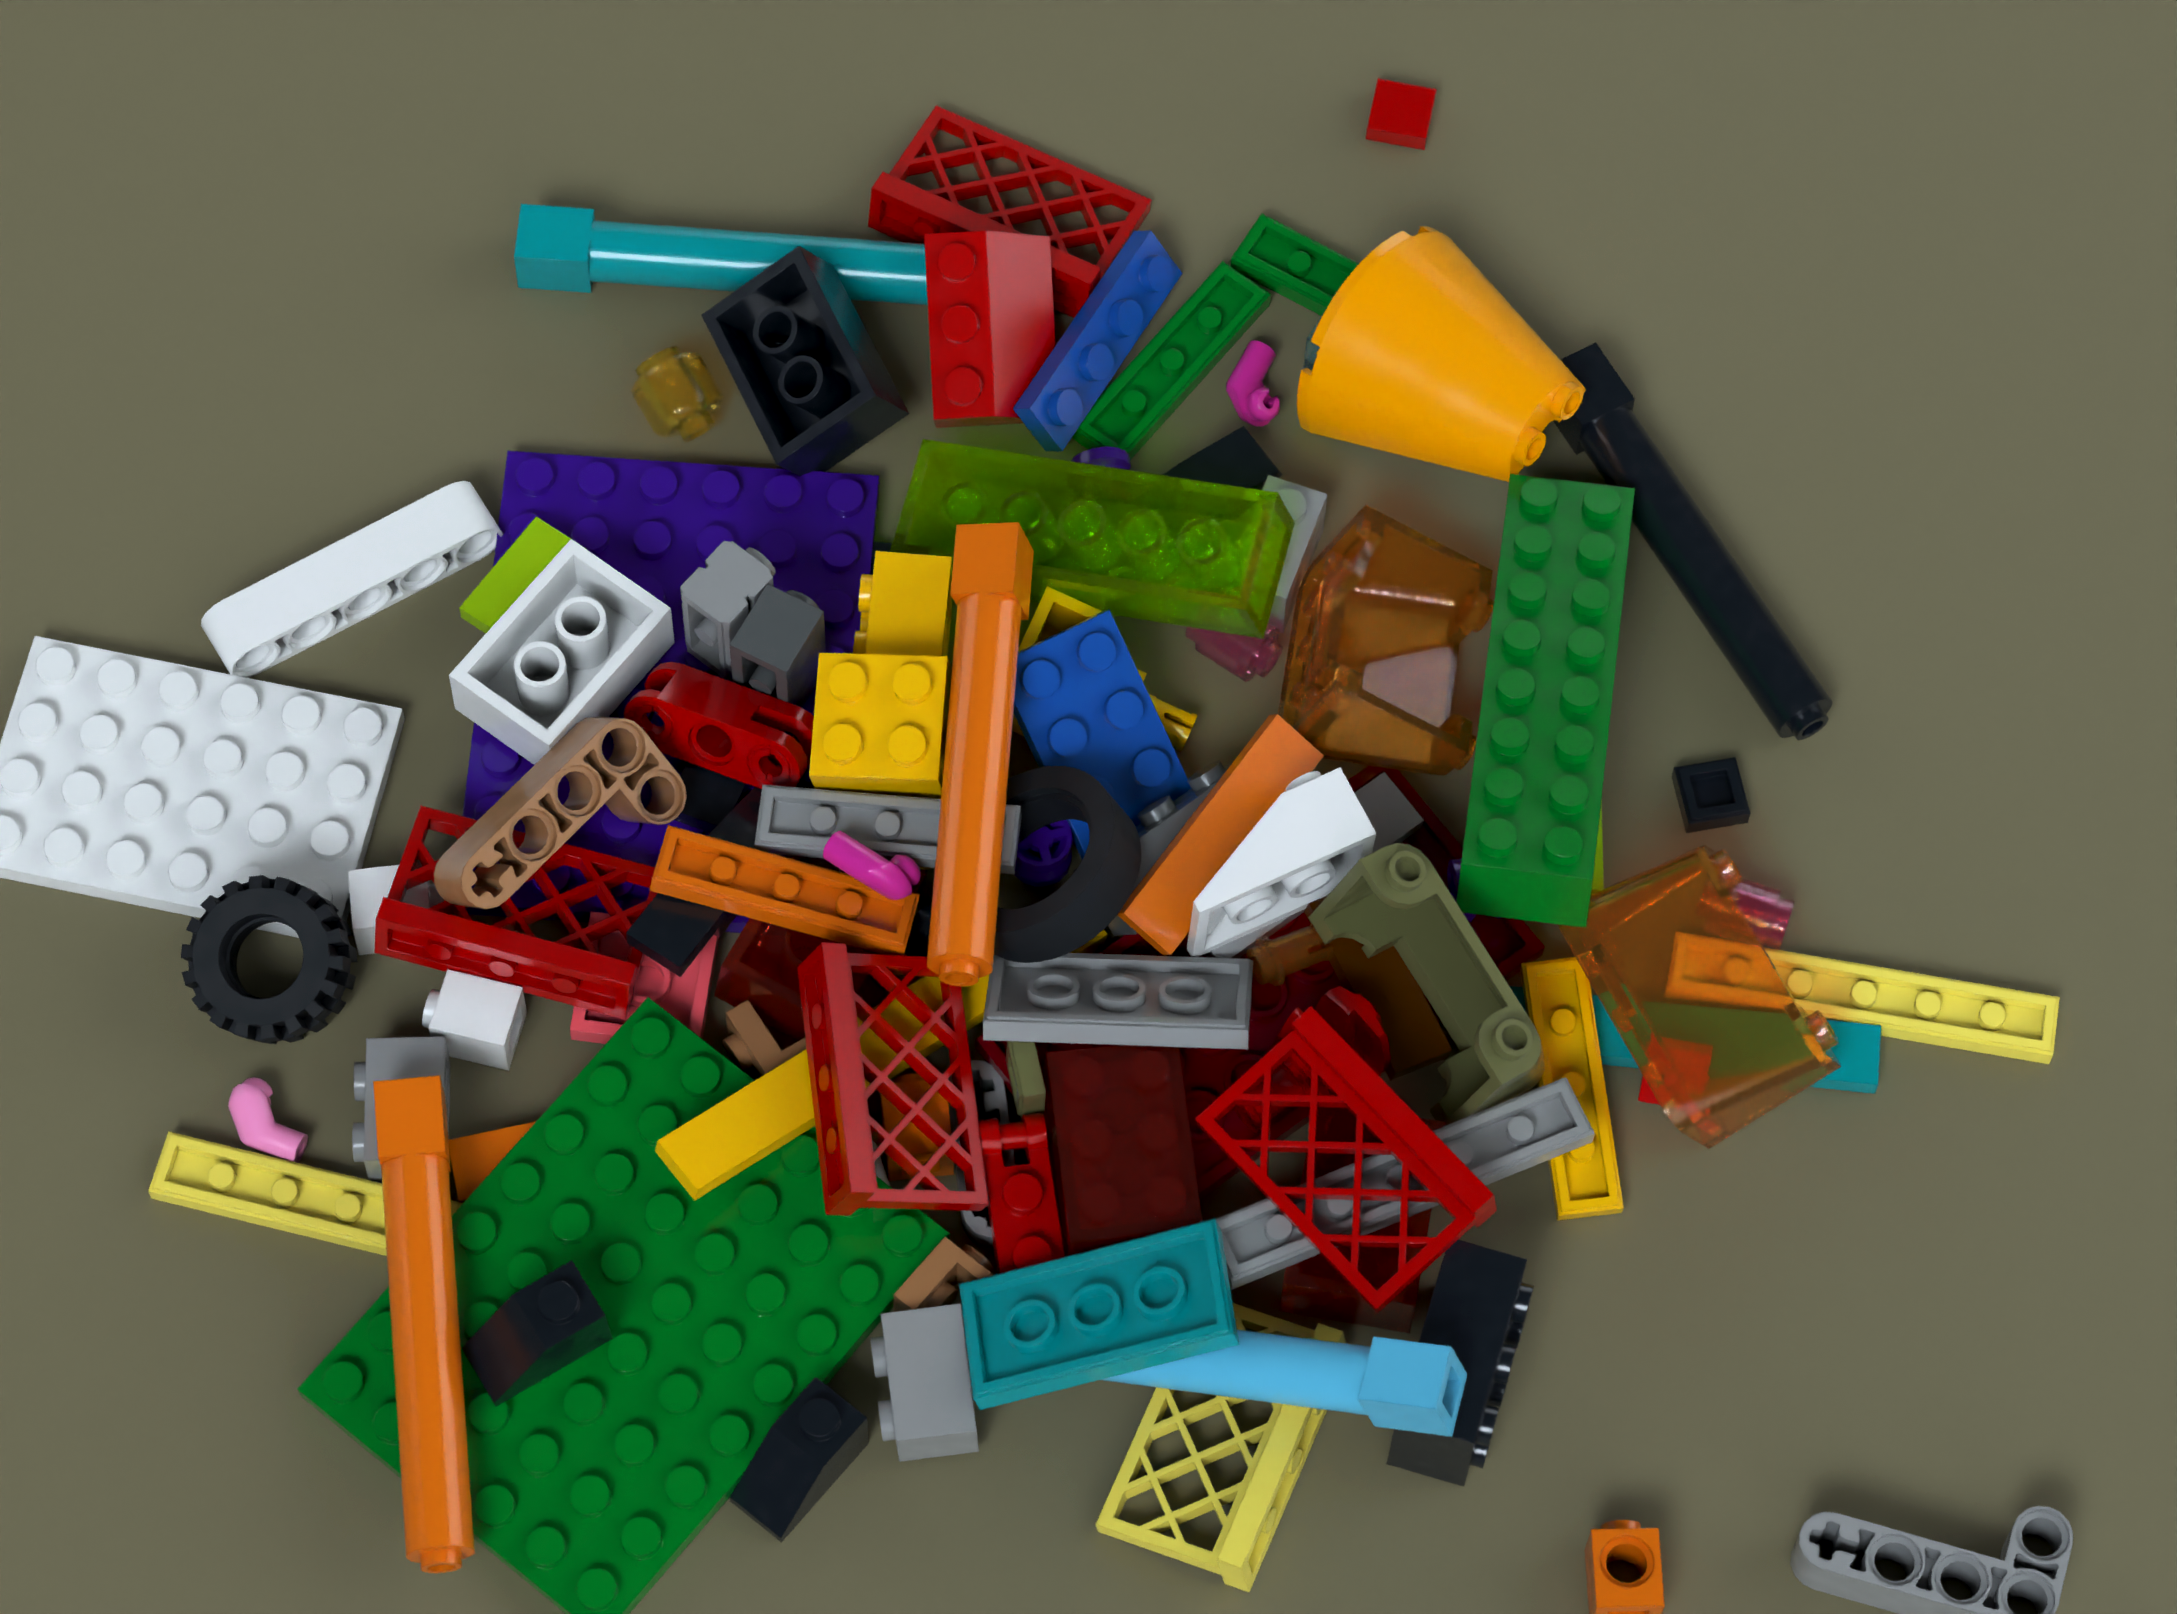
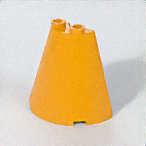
M1420 226L1416 235L1411 236L1404 231H1400L1378 245L1350 273L1332 298L1310 341L1320 347L1316 352L1317 356L1313 369L1305 368L1300 372L1297 390V413L1301 428L1313 434L1509 482L1510 474L1518 475L1524 466L1532 465L1539 458L1546 443V435L1542 431L1554 420L1560 423L1562 420L1572 417L1578 410L1586 389L1452 239L1434 228Z

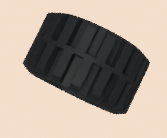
M263 875L250 876L247 883L241 884L233 881L222 886L225 893L219 898L210 895L200 905L206 910L200 920L192 917L186 928L187 931L193 933L190 945L182 944L181 958L187 960L189 970L182 972L185 986L192 988L196 996L192 998V1001L200 1011L207 1013L211 1017L209 1021L219 1028L232 1032L234 1035L261 1043L277 1044V1041L282 1040L291 1043L304 1039L303 1034L310 1030L316 1033L328 1025L325 1018L331 1012L339 1014L346 1002L341 1000V997L346 988L353 990L356 976L350 974V966L352 962H357V950L349 943L348 937L353 934L348 923L340 919L337 914L339 910L329 900L321 897L317 892L286 878L277 876L276 879H269ZM272 922L286 924L296 931L302 944L303 963L300 973L295 982L283 993L267 999L255 997L244 989L237 973L239 949L246 937L256 928Z

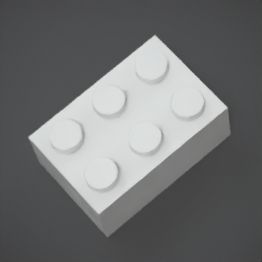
M571 539L449 674L455 709L535 765L561 738L583 719L589 717H609L675 643L671 608Z

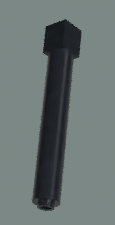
M1596 342L1561 359L1586 389L1582 402L1572 417L1562 420L1560 423L1556 420L1553 421L1576 455L1585 451L1607 485L1635 488L1632 522L1779 737L1788 738L1795 736L1797 740H1803L1817 733L1829 720L1826 713L1832 706L1831 698L1633 413L1635 398Z

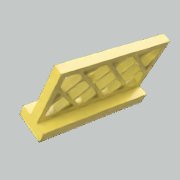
M1233 1303L1237 1330L1246 1331V1327L1260 1333L1346 1343L1344 1333L1341 1330L1320 1323L1313 1330ZM1156 1388L1095 1524L1097 1530L1102 1534L1222 1575L1224 1584L1250 1592L1327 1410L1270 1403L1273 1411L1268 1423L1241 1434L1230 1407L1247 1399L1215 1395L1216 1398L1180 1413L1172 1396L1175 1390ZM1167 1407H1169L1172 1417L1162 1420ZM1222 1411L1234 1437L1201 1452H1197L1186 1426ZM1179 1430L1190 1456L1154 1471L1147 1456L1152 1441ZM1259 1443L1252 1458L1248 1447ZM1240 1451L1248 1467L1243 1481L1216 1493L1204 1466ZM1143 1465L1147 1475L1136 1479ZM1197 1469L1208 1497L1172 1512L1160 1485ZM1152 1488L1165 1514L1141 1526L1118 1519L1127 1499ZM1233 1502L1226 1517L1222 1506ZM1215 1510L1222 1529L1213 1550L1209 1551L1186 1543L1178 1525ZM1171 1529L1175 1539L1160 1533Z

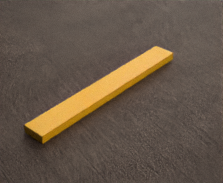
M1103 930L1092 940L1070 953H1093L1105 945L1108 934ZM989 975L979 978L978 983L974 985L961 986L967 1031L983 1021ZM924 976L908 986L933 1012L943 1003L939 977ZM896 999L880 1014L907 1041L923 1025ZM943 1014L940 1018L945 1022V1016ZM857 1017L859 1027L863 1022ZM870 1028L860 1036L861 1053L882 1071L896 1056V1053ZM928 1031L914 1048L926 1057L944 1046V1044L933 1033ZM807 1049L657 1141L655 1153L694 1201L815 1126ZM902 1060L887 1077L891 1079L910 1066ZM865 1079V1086L867 1088L870 1083Z

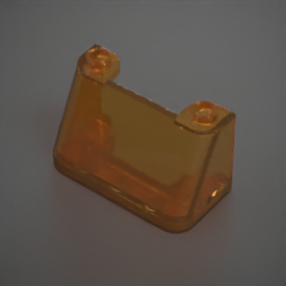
M1365 505L1315 558L1302 579L1296 596L1278 715L1324 755L1322 758L1324 760L1436 776H1446L1453 769L1461 770L1468 763L1475 750L1476 737L1472 735V722L1469 718L1459 713L1450 716L1459 645L1471 631L1479 632L1491 616L1494 601L1489 598L1493 570Z
M1702 845L1591 894L1586 926L1558 925L1664 1112L1679 1131L1710 1149L1837 1070L1841 1065L1831 1050L1832 1047L1839 1043L1832 1027L1819 1010L1809 1015L1795 1002L1738 905L1737 900L1740 897L1735 886L1744 880L1736 864L1723 848L1715 852L1707 845Z

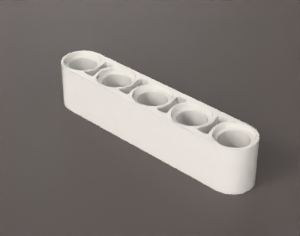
M454 482L221 600L205 613L201 619V627L230 675L249 678L481 560L495 550L497 533L500 537L503 536V533L471 482Z

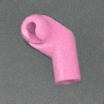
M254 1077L248 1078L234 1087L229 1098L228 1107L243 1144L273 1157L299 1163L307 1146L308 1135L275 1122L269 1098L273 1094L271 1086L266 1081Z

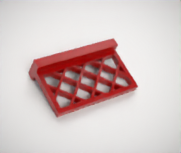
M936 105L889 174L882 172L872 186L868 227L901 242L925 244L924 234L997 231L1024 234L1014 230L1012 225L1040 219L1047 236H1050L1054 310L1075 318L1134 231H1138L1150 212L1152 200ZM939 130H942L962 139L966 148L938 154L933 139ZM1004 157L1017 163L1020 172L991 177L985 161ZM973 163L980 180L951 186L944 169ZM933 172L939 188L926 191L905 180L908 176ZM1058 181L1070 186L1074 196L1046 201L1039 184ZM1027 187L1034 204L1005 210L999 193ZM986 195L993 212L980 215L960 206L958 201ZM1113 205L1129 212V214L1123 221L1100 225L1093 208ZM1081 211L1088 228L1059 233L1053 216ZM1095 243L1100 259L1094 265L1069 254L1067 249Z
M421 805L388 897H383L376 916L374 953L445 972L449 969L523 987V992L626 1020L633 999L635 982L645 954L629 945L631 949L627 961L598 954L591 942L617 930H620L627 941L626 932L658 893L650 891L647 901L622 911L609 889L625 882L650 888L655 867L564 843L527 880L535 879L548 900L519 912L511 898H509L500 905L508 918L492 925L480 923L471 919L466 911L468 907L454 905L446 900L430 908L403 902L407 890L429 880H432L434 883V871L439 860L434 861L424 845L428 831L433 830L452 835L458 840L478 821ZM513 830V842L516 848H519L524 841L526 833ZM419 860L422 864V867L414 870L417 861ZM564 865L580 869L588 882L562 894H559L546 874ZM597 895L611 917L582 929L569 907ZM557 913L570 935L552 942L535 937L528 925Z
M822 942L797 967L825 1214L850 1216L858 1208L982 1211L989 1205L961 986L948 985L940 981L943 1003L933 1012L907 987V984L915 976L939 977V974L932 972L927 967V957L847 953V945L845 943ZM852 973L870 974L889 992L875 1009L869 1006L854 991ZM895 975H905V976H904V977L902 978V980L900 981ZM894 999L898 1000L923 1024L909 1041L903 1038L880 1016ZM943 1014L945 1016V1022L940 1018ZM857 1017L863 1022L859 1027ZM868 1028L896 1053V1056L882 1071L861 1053L860 1036ZM928 1031L933 1033L949 1049L950 1065L943 1073L938 1071L914 1048ZM902 1060L930 1085L916 1103L887 1077ZM951 1075H952L953 1084L948 1080V1078H949ZM865 1079L870 1083L867 1088L865 1086ZM876 1089L904 1115L889 1133L869 1115L867 1099ZM936 1092L952 1105L957 1112L958 1126L950 1135L922 1110L923 1106ZM910 1121L938 1147L924 1165L917 1161L895 1140ZM959 1136H960V1144H961V1146L956 1142V1140L959 1138ZM872 1141L877 1145V1147L874 1150ZM883 1152L911 1177V1180L903 1189H878L875 1161ZM944 1154L964 1171L966 1191H949L929 1172ZM919 1184L924 1190L913 1189Z
M1310 1006L1291 1023L1293 1030L1199 1114L1195 1121L1378 1314L1471 1227H1480L1497 1211L1495 1197L1475 1174L1320 1014ZM1294 1053L1311 1070L1310 1095L1272 1094L1273 1071ZM1264 1081L1263 1094H1249ZM1320 1081L1335 1096L1319 1095ZM1236 1105L1262 1106L1261 1140L1232 1139L1217 1122ZM1271 1106L1310 1107L1308 1141L1270 1140ZM1318 1107L1347 1108L1356 1117V1142L1317 1141ZM1365 1127L1380 1143L1364 1142ZM1244 1151L1260 1152V1167ZM1269 1152L1308 1153L1306 1187L1277 1186L1268 1177ZM1316 1153L1355 1154L1354 1188L1315 1187ZM1364 1154L1393 1155L1402 1165L1401 1190L1362 1189ZM1410 1174L1425 1190H1410ZM1290 1199H1306L1305 1214ZM1314 1200H1353L1352 1235L1323 1234L1313 1224ZM1362 1200L1401 1201L1399 1236L1360 1235ZM1409 1202H1438L1454 1219L1436 1237L1408 1236ZM1335 1246H1351V1263ZM1360 1247L1399 1248L1398 1272L1376 1290L1359 1272ZM1407 1248H1423L1407 1263Z

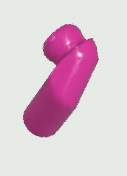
M1255 340L1248 343L1226 383V392L1242 421L1251 426L1262 427L1277 416L1280 409V400L1278 396L1271 398L1269 388H1266L1262 382L1276 354L1271 347Z
M843 831L834 833L827 841L823 850V858L890 900H899L911 895L912 887L921 878L918 864L909 856L896 855L889 861Z

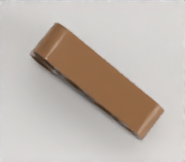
M585 718L561 738L551 750L441 856L434 871L435 887L439 895L448 903L481 909L496 908L507 901L604 804L620 820L655 825L667 824L678 818L684 809L687 798L685 784L666 757L636 722L625 718ZM609 732L613 738L614 749L611 757L606 761L602 752V743L604 737ZM563 776H566L569 781L570 792L565 803L561 804L557 789ZM648 780L652 790V797L648 806L644 808L641 803L640 794L643 785ZM521 819L525 825L526 834L521 846L516 848L512 834L514 826Z

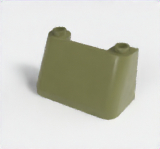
M1402 843L1387 845L1361 858L1308 918L1325 945L1340 937L1354 939L1364 945L1362 950L1368 959L1394 946L1454 1040L1460 1053L1447 1059L1438 1068L1443 1079H1446L1447 1088L1443 1097L1429 1110L1439 1127H1444L1527 1093L1541 1080L1545 1070V1058L1539 1034L1430 860L1419 849Z

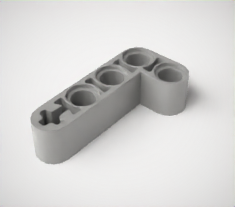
M2035 1506L2026 1509L2017 1517L2003 1544L2000 1558L1997 1559L1843 1514L1822 1512L1811 1516L1804 1522L1791 1552L1790 1565L1797 1579L1811 1589L1897 1614H2014L2007 1603V1598L2014 1596L2030 1600L2036 1607L2038 1614H2055L2059 1605L2073 1545V1531L2069 1521L2063 1514L2051 1507ZM2031 1534L2044 1538L2050 1544L2053 1554L2037 1556L2031 1553L2024 1546L2022 1536ZM1819 1542L1831 1546V1560L1818 1557L1820 1552ZM1855 1551L1864 1553L1857 1570L1851 1568L1856 1557L1854 1555ZM1881 1559H1891L1902 1566L1907 1578L1900 1581H1890L1879 1574L1874 1562ZM1957 1578L1965 1582L1971 1590L1972 1598L1956 1600L1950 1597L1943 1590L1941 1580Z

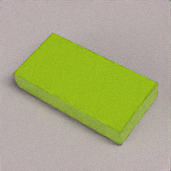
M536 516L459 607L461 618L486 634L571 538Z

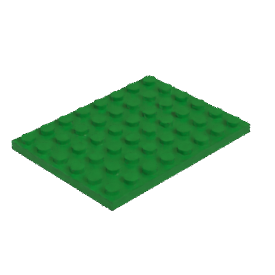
M649 997L646 998L452 1215L474 1539L565 1614H630L730 1498L771 1426L815 1377L826 1385L879 1325L882 1321L881 1314L891 1311L894 1306L895 1292L944 1237L950 1240V1233L920 1209L858 1208L850 1216L826 1215L815 1127H812L694 1201L655 1153L657 1141L755 1080ZM876 1176L878 1189H893ZM572 1260L606 1315L613 1339L495 1407L463 1353L462 1347L514 1293ZM388 1287L297 1390L304 1400L401 1478Z

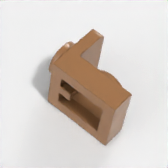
M944 1237L895 1292L893 1312L951 1305L958 1294V1290L954 1287L955 1285L959 1286L961 1283L992 1276L994 1268L988 1259L975 1248L965 1244L960 1249L952 1241Z

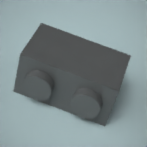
M767 584L730 643L732 682L803 708L816 687L819 653H826L824 611L820 610L818 605L803 593L794 590H788L785 593Z

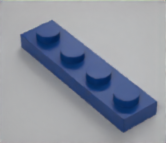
M1151 230L1134 231L1013 407L1015 413L1045 451L1064 450L1182 275L1180 269Z

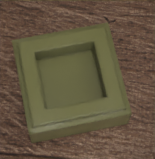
M1007 1041L1006 1065L1017 1115H1021L1022 1119V1115L1044 1114L1046 1090L1035 1042Z

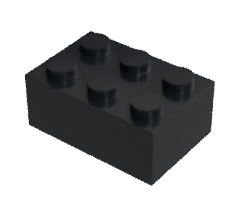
M800 246L701 315L775 463L798 476L812 471L826 472L909 414L834 266Z
M1457 1240L1445 1251L1419 1342L1451 1346L1467 1373L1453 1435L1450 1437L1394 1429L1387 1460L1388 1465L1463 1487L1470 1465L1483 1469L1499 1407L1502 1404L1516 1348L1520 1341L1534 1285L1522 1282L1527 1259L1462 1240Z

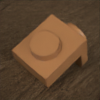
M749 1000L726 1012L728 1037L722 1040L724 1049L734 1065L743 1072L750 1070L756 1080L806 1049V1040L803 1038L786 1049L781 1050Z

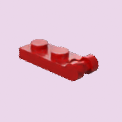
M1044 1114L1022 1115V1122L999 1124L997 1118L978 1120L989 1201L987 1206L998 1274L1065 1257L1048 1152ZM1025 1148L1027 1164L1004 1167L1002 1150Z

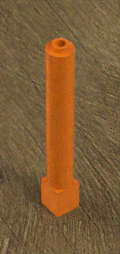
M1019 522L956 525L950 595L957 605L927 953V967L932 972L939 974L940 981L953 986L974 985L978 983L979 978L987 976L993 971L1021 620H1029L1034 550Z
M437 1075L373 1081L378 1159L382 1173L406 1558L409 1561L420 1563L421 1571L426 1573L456 1571L462 1568V1559L468 1558L475 1553L449 1172L451 1171L446 1098L441 1077Z

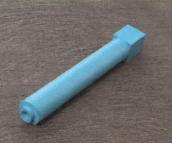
M1237 1330L1239 1345L1101 1379L1103 1381L1368 1415L1375 1427L1452 1437L1467 1373L1451 1346L1373 1336L1370 1347Z

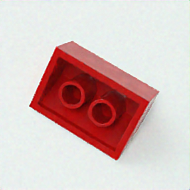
M997 231L924 234L933 420L936 428L1024 424L1013 410V407L1056 346L1050 236Z

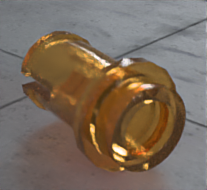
M1310 923L1306 927L1273 940L1266 936L1257 938L1255 946L1249 948L1246 955L1247 959L1253 960V977L1260 985L1270 983L1276 987L1284 983L1285 976L1320 962L1332 960L1334 946L1328 945L1322 948L1320 943H1323L1312 923Z

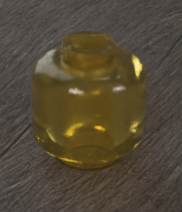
M672 346L651 356L636 368L635 371L638 378L632 386V396L653 432L658 437L667 438L680 434L684 442H689L702 436L716 425L712 415L719 409L724 397L714 377L697 352H680L677 346Z

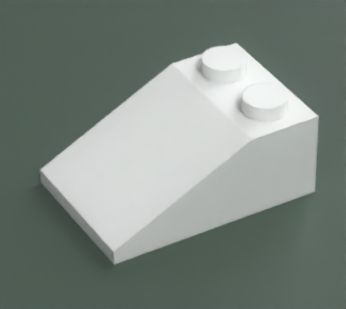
M1341 767L1324 775H1321L1319 771L1308 772L1293 780L1193 902L1187 950L1191 957H1200L1218 947L1306 909L1309 903L1328 896L1361 858L1372 853L1376 831Z

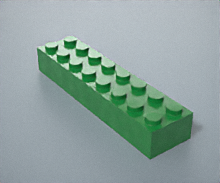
M1510 474L1457 895V905L1463 913L1586 928L1594 875L1635 488Z

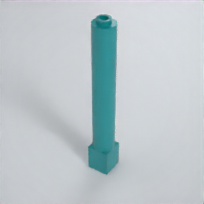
M521 204L514 252L518 288L591 293L592 282L734 292L800 246L834 266L851 300L928 305L925 244L596 221L594 209Z

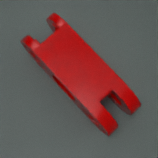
M676 662L659 664L649 674L645 683V690L635 694L624 710V718L632 720L642 727L662 753L762 789V785L796 787L810 764L814 719L810 712L794 704L685 664ZM656 711L657 715L662 718L664 725L659 727L652 724L647 717V713ZM784 731L791 732L792 734H794L798 738L799 742H797L792 736L786 734Z

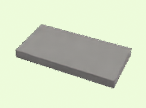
M1068 953L1047 961L1020 963L1008 961L994 955L993 971L989 974L983 1017V1040L1248 1050L1253 960Z

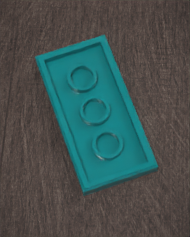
M1215 1218L959 1284L973 1400L980 1410L1239 1345L1222 1232Z

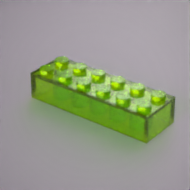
M923 439L890 552L952 557L953 569L956 525L1019 522L1034 550L1030 602L1040 603L1048 586L1101 611L1110 610L1112 615L1264 639L1295 522L1277 492Z

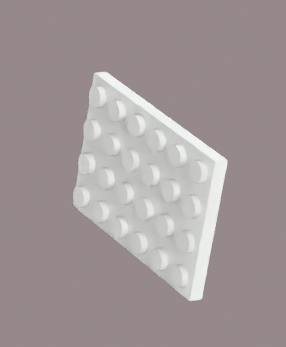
M35 636L0 742V878L201 918L206 910L200 905L210 895L216 898L223 895L225 892L222 886L233 881L241 884L247 883L250 876L263 875L269 879H276L278 876L292 880L317 892L318 895L329 900L339 910L337 914L340 919L347 921L351 907L347 870L362 869L405 721L403 709ZM279 922L267 923L256 928L257 930L299 938L294 929Z

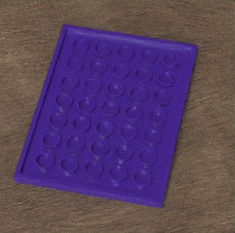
M507 451L498 523L503 536L500 537L497 533L493 567L537 516L585 547L595 556L671 608L675 643L609 716L612 718H624V710L627 703L639 691L645 690V683L649 674L661 663H681L722 678L687 652L680 586L698 567L706 568L705 560L723 541H733L744 550L751 547L762 553L775 568L776 574L773 576L775 588L785 593L788 590L803 593L811 598L820 610L824 611L826 653L853 654L855 630L860 631L861 612L858 611L861 574H870L879 498V475L812 471L798 476L786 469ZM816 687L803 706V709L810 712L813 716ZM656 711L647 713V717L652 724L659 727L664 725L662 718L657 715ZM476 723L473 725L462 816L479 820L534 764ZM784 731L786 734L792 736L797 742H799L798 738L794 734H792L791 732ZM609 732L604 737L602 743V752L606 761L611 757L614 749L613 738ZM662 753L677 773L681 775L687 762ZM809 764L802 779L813 786L809 777ZM563 776L557 789L561 804L565 803L570 792L569 781L566 776ZM648 780L643 785L640 794L641 803L644 808L648 806L652 797V790ZM750 785L747 794L754 788V786ZM604 804L565 844L656 867L668 825L703 835H708L709 833L675 820L661 825L620 820ZM518 820L513 830L526 833L522 820ZM790 857L794 860L844 873V871L822 858ZM565 865L546 873L559 894L588 882L580 869ZM535 879L525 882L510 897L519 912L548 900ZM629 882L609 889L622 911L647 901L650 892L648 887ZM597 895L569 907L578 922L589 923L591 911L608 913ZM500 905L490 909L466 908L469 915L507 917ZM557 913L541 919L561 921ZM737 915L725 930V932L821 938Z

